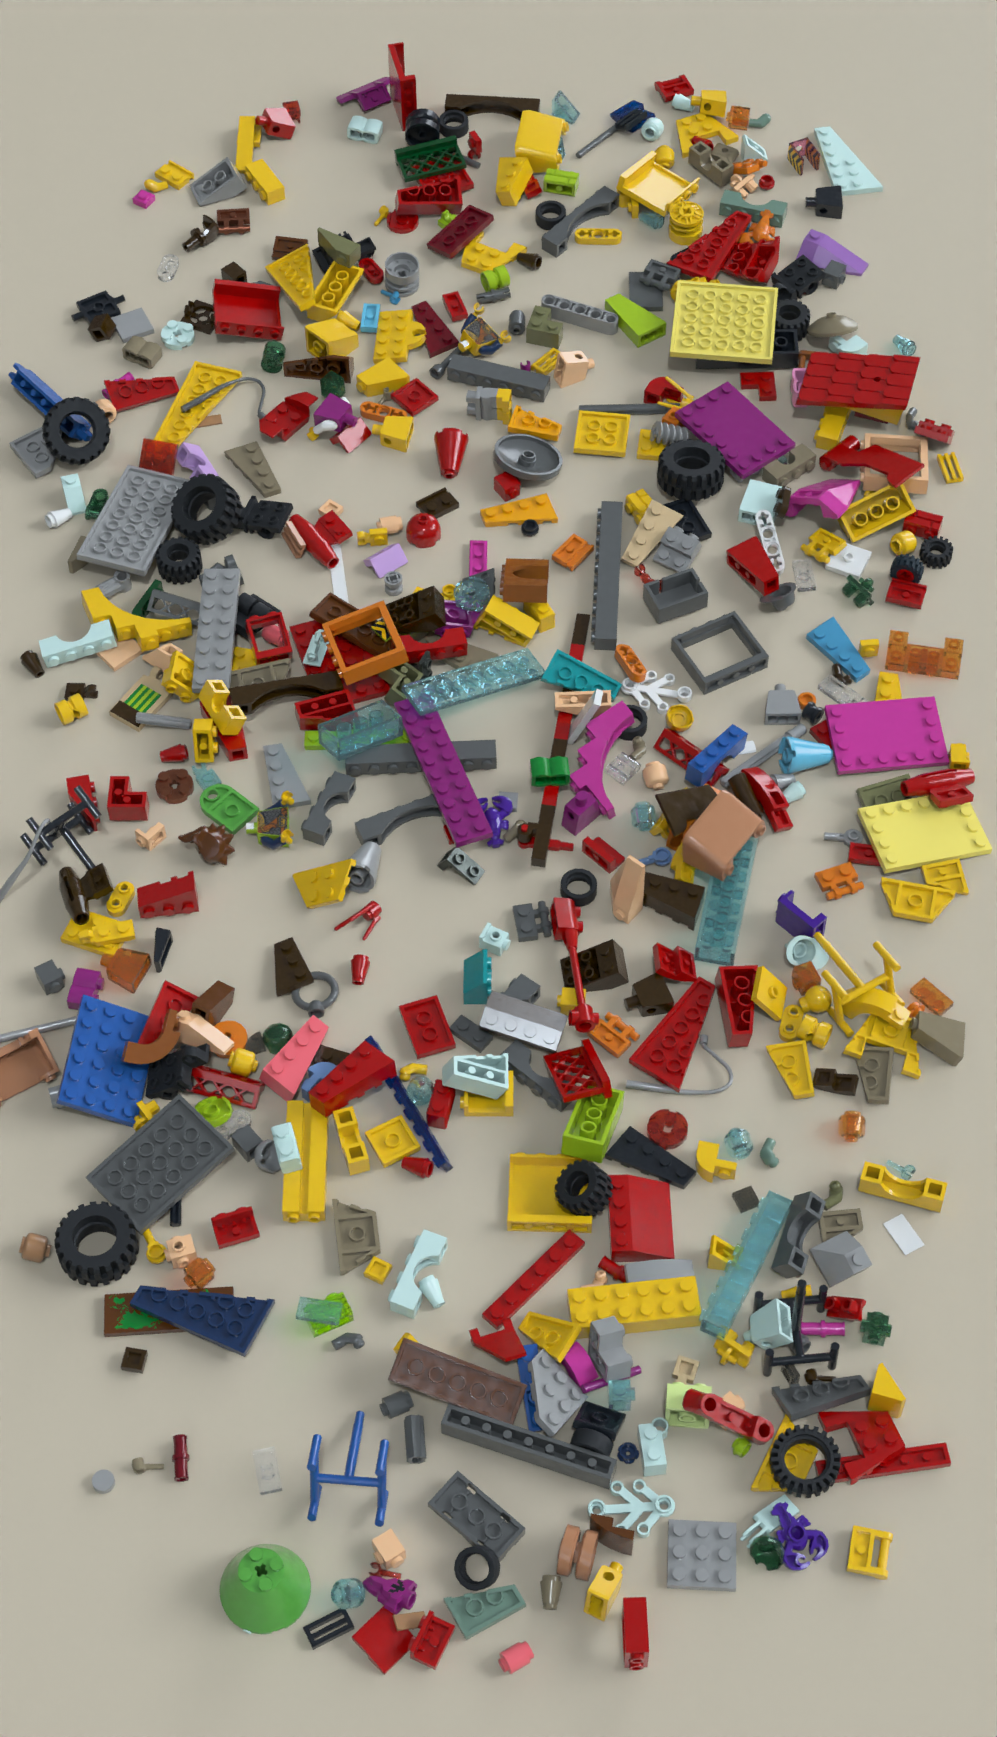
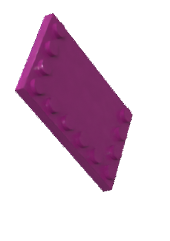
M728 381L675 412V417L699 440H702L704 443L708 442L711 446H716L725 458V464L742 480L775 459L785 455L796 446V443Z

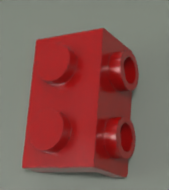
M252 1206L240 1207L229 1213H219L211 1218L219 1249L260 1237Z
M429 1610L427 1616H422L418 1625L420 1631L417 1637L413 1636L411 1638L408 1649L410 1650V1659L436 1670L455 1631V1625L435 1617L434 1612Z

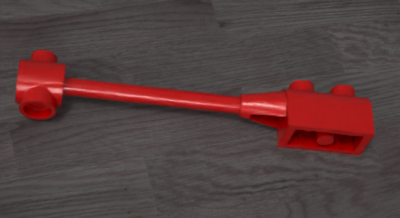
M553 897L550 916L554 940H563L569 951L578 1004L573 1010L569 1011L568 1023L569 1026H575L578 1032H590L595 1028V1025L599 1024V1013H593V1008L585 1003L577 956L578 936L583 932V921H577V918H580L581 908L580 906H575L574 901L570 898Z

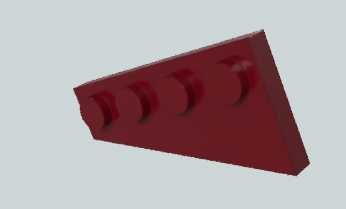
M427 301L411 306L415 321L425 327L426 340L424 344L430 358L458 347V339Z

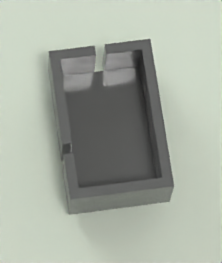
M693 568L663 577L661 580V593H659L660 581L658 579L643 585V600L658 624L706 608L708 604V591L703 583L700 582V578Z

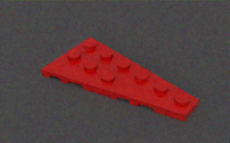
M738 210L735 211L720 226H715L712 232L704 234L688 246L685 252H680L677 258L673 261L669 260L666 264L681 269V273L691 277H706L707 282L714 280L751 222L752 215Z

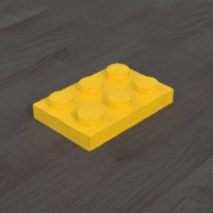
M89 911V921L84 925H77L71 918L60 937L62 943L114 960L124 943L120 942L98 947L91 945V943L81 945L79 940L80 931L97 925L119 922Z

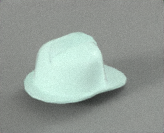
M799 935L785 944L787 959L795 966L815 971L824 967L829 960V955L815 938Z

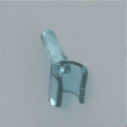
M888 1160L886 1163L901 1172V1177L904 1180H909L912 1177L906 1171L914 1174L916 1171L912 1165L903 1167L891 1160Z

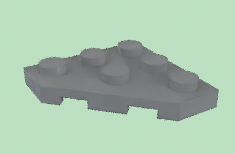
M42 427L9 443L10 448L36 479L51 472L56 459L45 446ZM60 429V435L63 439L64 434L63 431Z
M543 1348L528 1363V1372H531L532 1375L530 1387L532 1401H535L536 1412H534L535 1422L549 1437H552L588 1396L582 1392L579 1386Z

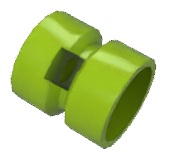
M504 265L493 268V271L486 270L480 273L481 283L486 292L510 285V276Z

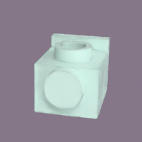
M489 922L479 936V948L487 949L488 952L501 956L504 950L507 951L511 943L508 932L491 926Z

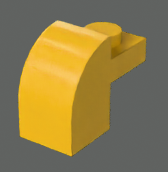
M699 1140L695 1166L700 1177L711 1183L714 1176L724 1180H734L737 1163L717 1159L720 1144Z

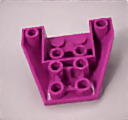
M829 479L799 488L790 496L789 508L785 516L794 517L807 504H811L814 506L820 505L824 518L838 519L848 510L861 481Z

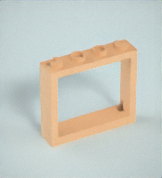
M865 433L864 440L860 441V450L876 444L891 451L917 452L919 454V462L923 463L925 467L919 471V476L910 477L903 485L907 493L927 494L929 481L928 437ZM860 466V481L863 482V490L878 491L889 485L887 475L870 473V468Z

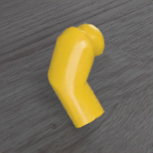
M147 179L144 182L145 188L154 193L168 189L167 181L158 183L152 179Z

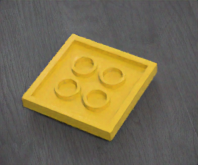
M579 410L574 453L625 457L630 414Z

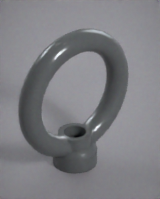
M314 971L311 972L313 979L324 980L330 985L331 993L328 998L322 1002L313 1000L307 1003L299 995L300 988L292 991L291 995L294 1003L299 1008L308 1011L309 1017L315 1015L317 1018H321L324 1016V1009L331 1006L337 999L339 986L335 978L330 974Z

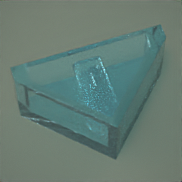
M560 90L552 100V116L565 119L569 124H574L580 113Z

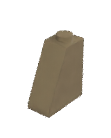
M919 1011L915 1018L912 1017L909 1028L912 1029L911 1038L950 1065L956 1067L964 1057L965 1022Z

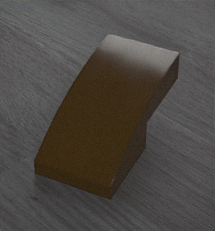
M816 1068L813 1087L830 1093L855 1096L859 1078L857 1074L837 1073L836 1069Z

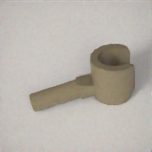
M384 388L383 397L378 402V404H383L385 401H391L392 399L390 394L393 393L394 390H392V392H388L389 388Z
M142 1457L132 1460V1468L136 1474H142L146 1470L164 1469V1464H144Z

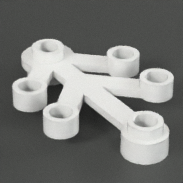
M650 670L646 673L643 682H634L627 677L621 683V691L627 695H632L639 703V707L645 712L650 709V701L644 699L640 692L646 693L657 706V712L661 715L667 713L668 704L663 702L658 695L678 698L681 703H687L692 698V690L687 686L680 687L678 691L661 688L664 685H674L675 676L671 673L657 680V673ZM646 682L652 683V684H650V685H648V686L642 685V684H644V683H646Z

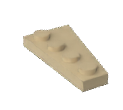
M652 499L620 561L637 568L660 543L668 527L673 528L684 515Z

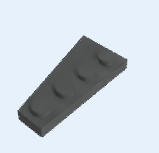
M861 1375L834 1378L829 1383L819 1380L812 1381V1385L800 1386L799 1383L790 1384V1388L780 1389L779 1386L772 1387V1395L790 1421H794L871 1395V1388Z

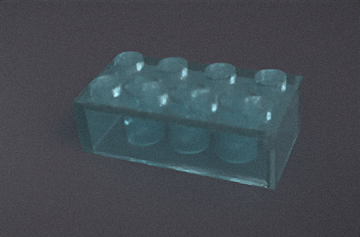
M381 699L318 724L319 744L338 761L347 759L350 756L362 753L365 750L402 736V716Z

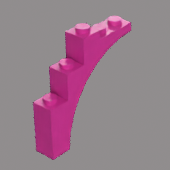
M623 701L603 712L586 725L587 732L585 735L590 742L577 750L579 755L577 760L582 767L570 774L571 783L569 785L573 792L577 793L585 790L598 801L601 815H606L609 820L615 817L616 814L603 787L604 764L607 754L616 739L635 722L632 711Z

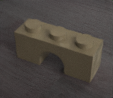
M702 141L689 147V164L720 187L731 181L730 178L734 170V165L724 157L714 161L712 148Z
M801 443L789 451V464H782L775 459L764 466L762 480L769 484L781 487L786 486L815 467L816 454Z

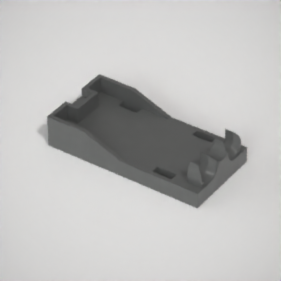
M459 1471L428 1502V1507L459 1532L472 1546L480 1545L477 1543L479 1541L484 1546L492 1549L498 1556L499 1562L525 1535L526 1528ZM467 1487H471L476 1493L473 1494L470 1489H467ZM444 1512H446V1513L451 1517V1519H449V1518L444 1514Z

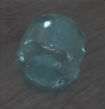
M646 801L636 803L631 809L632 825L639 828L640 831L650 830L657 822L654 806Z
M426 1076L412 1078L406 1091L409 1101L419 1106L427 1104L433 1091V1082Z
M733 1128L724 1137L725 1147L732 1158L738 1160L745 1159L754 1148L750 1134L745 1129Z
M357 1578L340 1579L335 1582L331 1590L332 1601L339 1609L357 1608L364 1602V1585Z

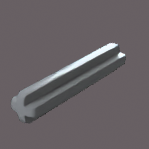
M143 712L136 713V723L190 729L191 727L190 718Z

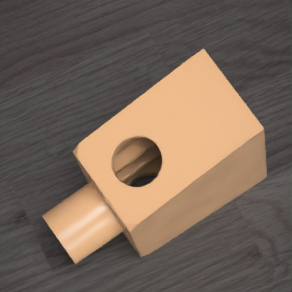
M582 351L559 352L553 378L560 388L583 381L586 378L587 370L595 367L594 360L592 358L587 359Z

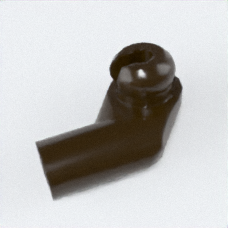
M840 664L832 665L833 676L841 686L845 687L852 683L850 675L843 676Z

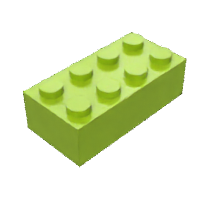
M612 1088L613 1097L605 1099L601 1093L578 1099L563 1133L561 1154L602 1163L623 1110L625 1091Z

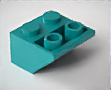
M483 949L464 960V1004H486L491 994L492 957H488L487 949Z

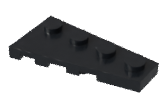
M631 1126L628 1127L605 1154V1159L610 1161L613 1159L625 1167H633L645 1175H653L658 1177L660 1181L667 1182L683 1190L696 1176L697 1172Z

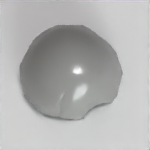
M267 1139L262 1141L254 1151L255 1164L266 1172H278L281 1167L274 1140Z

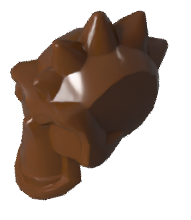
M214 823L210 826L203 825V827L201 826L192 832L178 836V839L184 843H195L199 849L198 853L202 855L205 861L210 863L227 865V856L235 852V849L229 844L234 835L225 833L224 824L218 827Z

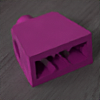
M585 790L577 792L576 796L564 807L561 826L576 836L600 816L598 801Z

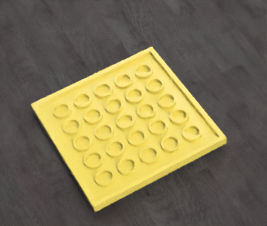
M678 280L669 357L772 365L778 288Z

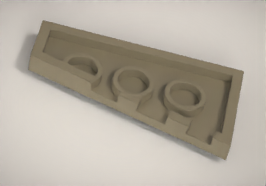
M257 441L224 451L225 457L228 460L230 459L233 465L243 472V476L252 482V485L264 498L281 493V488Z
M431 631L419 642L433 643L438 641L441 636ZM468 644L467 655L445 658L441 661L472 680L477 681L499 657L494 652Z

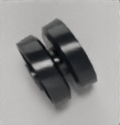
M416 109L408 114L406 118L405 140L409 146L440 139V119L435 112L429 109Z

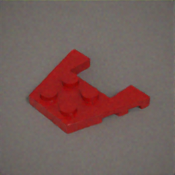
M888 1411L818 1412V1419L824 1431L831 1432L847 1427L862 1456V1459L843 1464V1470L851 1485L858 1482V1479L863 1475L867 1476L872 1473L873 1469L881 1463L884 1465L905 1451V1443Z

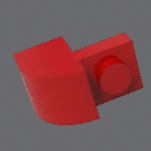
M665 377L653 379L644 390V403L646 404L663 402L664 399H671L681 403L683 393L668 382Z

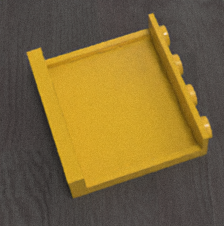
M651 151L620 175L616 189L665 217L670 213L673 205L688 200L692 194L698 191L700 178L698 177L690 183L656 163L657 153Z
M522 1152L510 1154L507 1231L566 1233L570 1229L574 1233H592V1215L576 1216L557 1201L558 1198L555 1196V1192H557L555 1184H558L556 1180L558 1176H561V1171L567 1169L568 1164L571 1163L573 1165L574 1161L579 1160L581 1162L585 1159L565 1154L546 1155L545 1153L525 1154ZM589 1183L582 1187L579 1195L587 1189Z

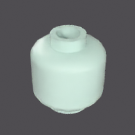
M651 117L642 125L641 133L646 140L655 141L663 133L664 125L660 119Z

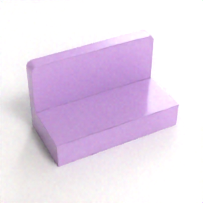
M399 543L391 544L363 560L366 567H373L378 578H382L388 572L394 571L408 563Z

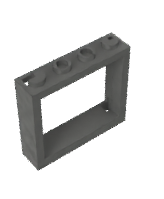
M735 611L672 637V652L704 695L768 668L769 655ZM732 628L752 657L704 677L684 648Z

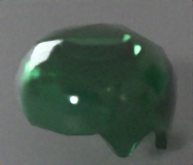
M275 1023L264 1030L262 1039L269 1052L277 1054L294 1035L288 1025Z
M761 1535L756 1537L750 1544V1555L757 1565L763 1563L768 1571L777 1570L783 1565L784 1547L777 1538Z

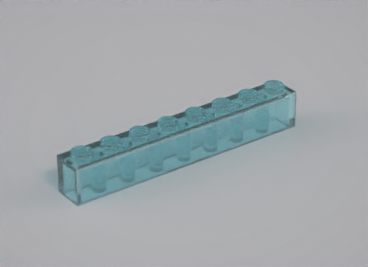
M770 1190L766 1197L760 1199L757 1207L759 1209L758 1213H753L749 1222L751 1224L750 1228H745L741 1240L743 1242L741 1245H736L733 1256H735L733 1261L729 1260L724 1270L726 1272L725 1276H720L716 1288H718L716 1293L712 1292L708 1299V1309H703L700 1314V1331L724 1341L788 1217L793 1200Z

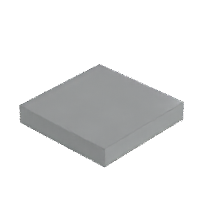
M142 307L111 318L117 325L115 330L123 343L128 342L132 336L144 337L154 333V328Z

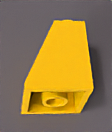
M335 318L305 326L306 349L314 357L329 355L347 356L359 347L358 334Z

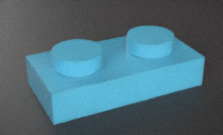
M364 303L360 326L361 332L377 333L381 309L380 304Z

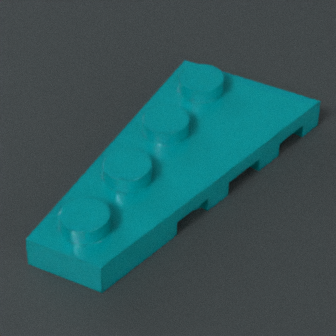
M559 649L556 650L540 680L574 691L611 690V701H614L622 686L620 682Z

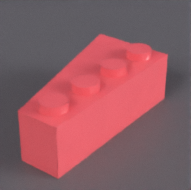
M313 1015L263 1068L259 1080L285 1101L293 1100L329 1027Z

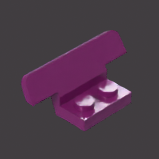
M389 77L380 78L336 97L337 102L342 104L349 100L357 99L363 112L392 100L386 88V85L390 84Z

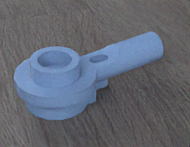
M660 847L653 851L652 855L639 859V861L644 865L655 863L659 866H665L671 862L672 855L667 848Z

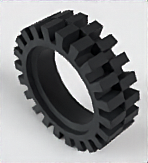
M796 1425L794 1430L788 1428L785 1434L781 1433L778 1436V1440H775L770 1456L771 1474L774 1473L773 1479L775 1482H780L779 1487L782 1490L786 1487L787 1493L792 1495V1492H796V1497L800 1498L802 1494H806V1498H811L812 1494H815L816 1497L820 1496L821 1491L827 1492L829 1486L832 1487L835 1479L838 1477L841 1464V1455L838 1453L839 1447L837 1444H833L834 1439L832 1437L827 1438L826 1431L818 1432L819 1427L814 1426V1429L811 1430L809 1425H804L803 1429H800V1425ZM805 1443L818 1448L826 1460L824 1471L813 1479H801L794 1476L787 1469L784 1459L786 1452L792 1446Z

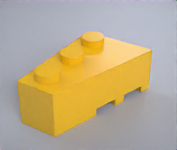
M493 595L480 612L473 628H483L488 630L490 635L496 633L504 636V640L526 647L540 623L519 611L516 607L503 602L501 598Z

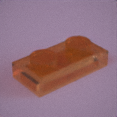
M925 977L910 989V994L935 1015L942 1016L953 1007L954 1002Z

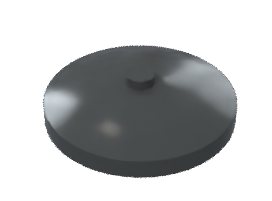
M528 434L503 436L496 442L493 451L495 461L503 470L526 480L542 481L551 479L559 474L563 463L562 456L556 447L539 437Z

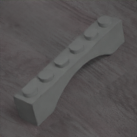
M606 186L597 190L594 195L586 199L583 204L576 207L572 213L565 216L562 221L554 225L551 230L542 236V250L556 258L567 250L569 237L579 225L592 218L609 215L619 207V194Z
M433 794L422 799H416L408 804L397 806L394 809L380 812L377 815L355 822V833L361 845L367 841L382 845L393 830L406 822L421 817L443 816Z

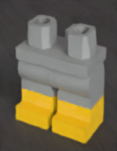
M478 386L477 391H467V414L476 415V420L479 421L481 419L486 421L492 419L501 420L503 424L509 425L513 413L511 389L483 388V386Z

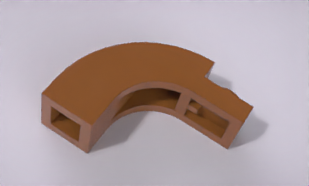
M167 1009L162 1031L159 1037L152 1043L145 1045L126 1041L121 1062L148 1064L166 1056L174 1048L180 1037V1032L173 1031V1028L178 1026V1011Z

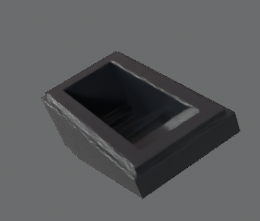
M158 927L155 931L154 964L156 972L160 973L162 972L173 939L170 930Z

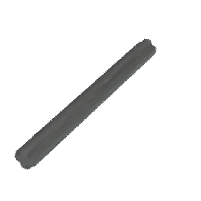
M657 403L579 405V410L618 414H666L671 409ZM668 403V404L680 406V403Z

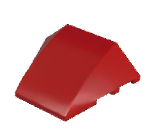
M780 236L774 237L775 240L765 241V239H760L758 243L750 244V242L736 244L720 270L747 281L768 283L778 264Z

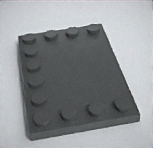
M178 1094L89 1173L86 1179L111 1205L115 1204L120 1207V1210H125L129 1218L132 1219L135 1229L142 1235L235 1149L194 1107Z

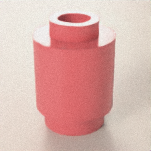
M271 625L263 628L261 635L265 641L279 647L284 646L278 626Z
M526 1641L522 1643L517 1642L499 1654L500 1659H498V1662L504 1672L508 1671L512 1674L529 1664L530 1660L534 1658V1654Z

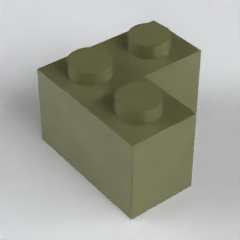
M535 305L526 328V343L559 349L563 339V323L551 321V308Z
M408 662L380 672L378 676L392 685L384 699L393 706L395 702L405 700L424 674Z

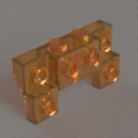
M890 630L885 670L958 680L964 640L945 637L943 649L907 644L909 632Z

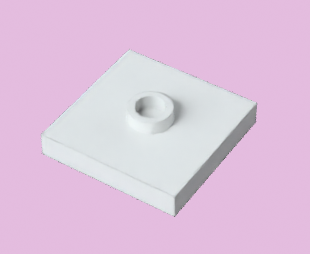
M847 544L837 555L830 556V562L826 564L825 569L859 581L872 552Z

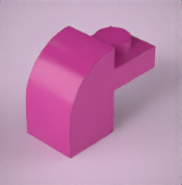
M577 1341L573 1343L561 1364L565 1366L569 1377L581 1388V1385L589 1383L599 1376L585 1349Z

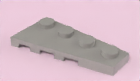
M282 743L263 746L273 805L281 799L284 791H290L294 799V804H287L286 807L311 805V799Z

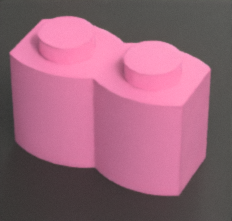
M794 368L792 371L790 389L792 392V405L794 407H807V405H795L806 368Z

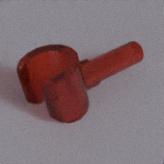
M377 1562L370 1564L372 1568L378 1569L376 1573L369 1572L370 1576H387L401 1579L402 1573L382 1569Z

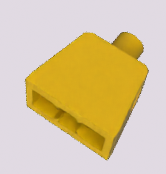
M701 90V96H691L690 105L699 106V113L725 117L726 91Z
M386 416L383 425L373 424L372 434L380 435L382 446L407 452L414 431L413 417Z
M613 1561L609 1567L606 1565L601 1566L587 1590L583 1612L603 1622L605 1621L621 1588L623 1578V1566Z

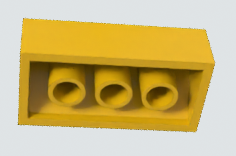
M333 261L314 290L316 304L307 310V318L321 322L337 315L362 276L364 269L352 266L349 269Z
M903 483L897 488L888 485L850 504L848 510L837 521L847 537L854 543L916 512V509Z

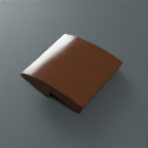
M591 1513L590 1530L599 1532L598 1542L614 1551L632 1556L635 1531L613 1527L614 1518Z

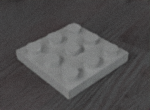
M669 1519L667 1588L736 1592L737 1523Z

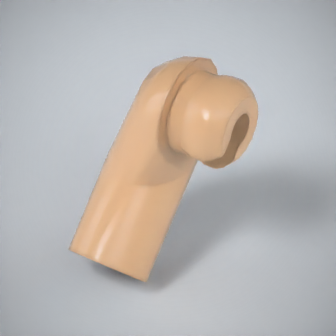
M603 1270L597 1271L592 1284L580 1287L606 1285L608 1282L606 1272Z

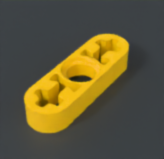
M579 228L575 231V242L578 244L618 245L622 241V232L619 229ZM596 235H601L602 237H601V238H596V237H594V236H596Z

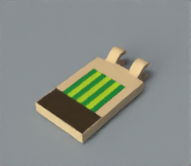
M154 666L149 676L143 675L109 711L110 716L140 732L146 724L136 723V713L156 714L173 696L161 685L162 681L160 679L163 675L160 672L162 669Z

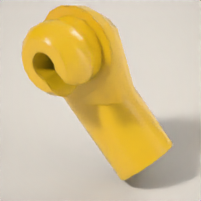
M408 1064L400 1068L399 1078L400 1080L408 1081L410 1074L413 1073L427 1075L428 1065Z

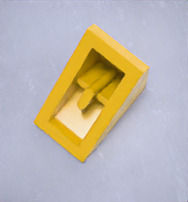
M712 1235L707 1268L740 1272L743 1252L716 1235Z

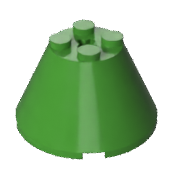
M276 1544L251 1546L238 1553L225 1568L220 1581V1600L228 1618L239 1628L254 1634H272L271 1632L291 1626L305 1611L311 1594L309 1572L301 1558L288 1548Z

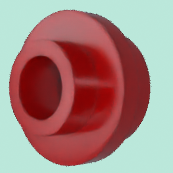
M763 175L759 180V186L764 190L772 189L775 185V181L770 175Z

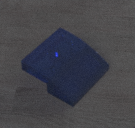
M632 100L610 113V117L617 122L634 109L646 111L648 117L629 130V132L633 133L642 128L647 119L655 117V113L644 110L643 103Z

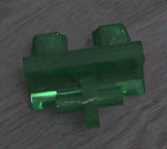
M849 575L846 578L848 583L842 588L843 593L850 597L856 592L858 595L853 599V602L859 608L866 604L871 606L874 603L870 594L874 591L872 587L874 581L871 578L864 580L861 577L858 582Z

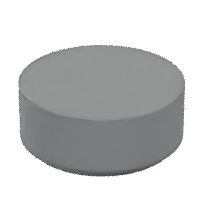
M99 1470L92 1477V1485L95 1491L105 1494L114 1488L115 1479L109 1470Z

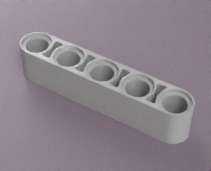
M551 294L544 295L541 299L542 307L551 308L552 319L606 335H614L618 332V315L613 312Z

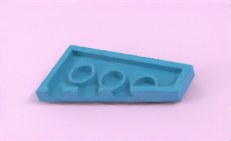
M831 617L806 635V639L834 664H840L841 670L846 675H850L854 682L857 683L870 674V668L834 617Z

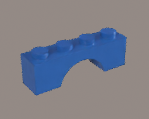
M732 724L688 763L685 779L696 787L703 786L711 779L715 769L725 757L730 756L734 759L744 750L748 733Z

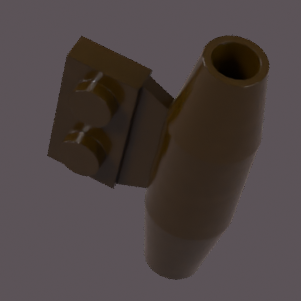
M103 863L86 871V874L81 879L71 867H64L59 871L61 896L67 912L77 925H84L89 921L88 900H98L114 891L107 869Z

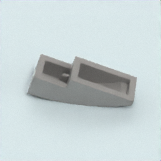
M686 1259L648 1260L624 1265L626 1283L694 1276L692 1260Z

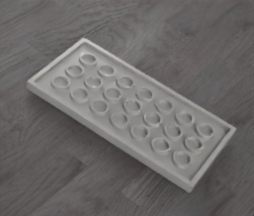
M127 465L77 553V560L145 576L156 557V550L159 549L160 544H163L174 524L171 518L173 497H176L178 488L181 489L182 484L190 480Z

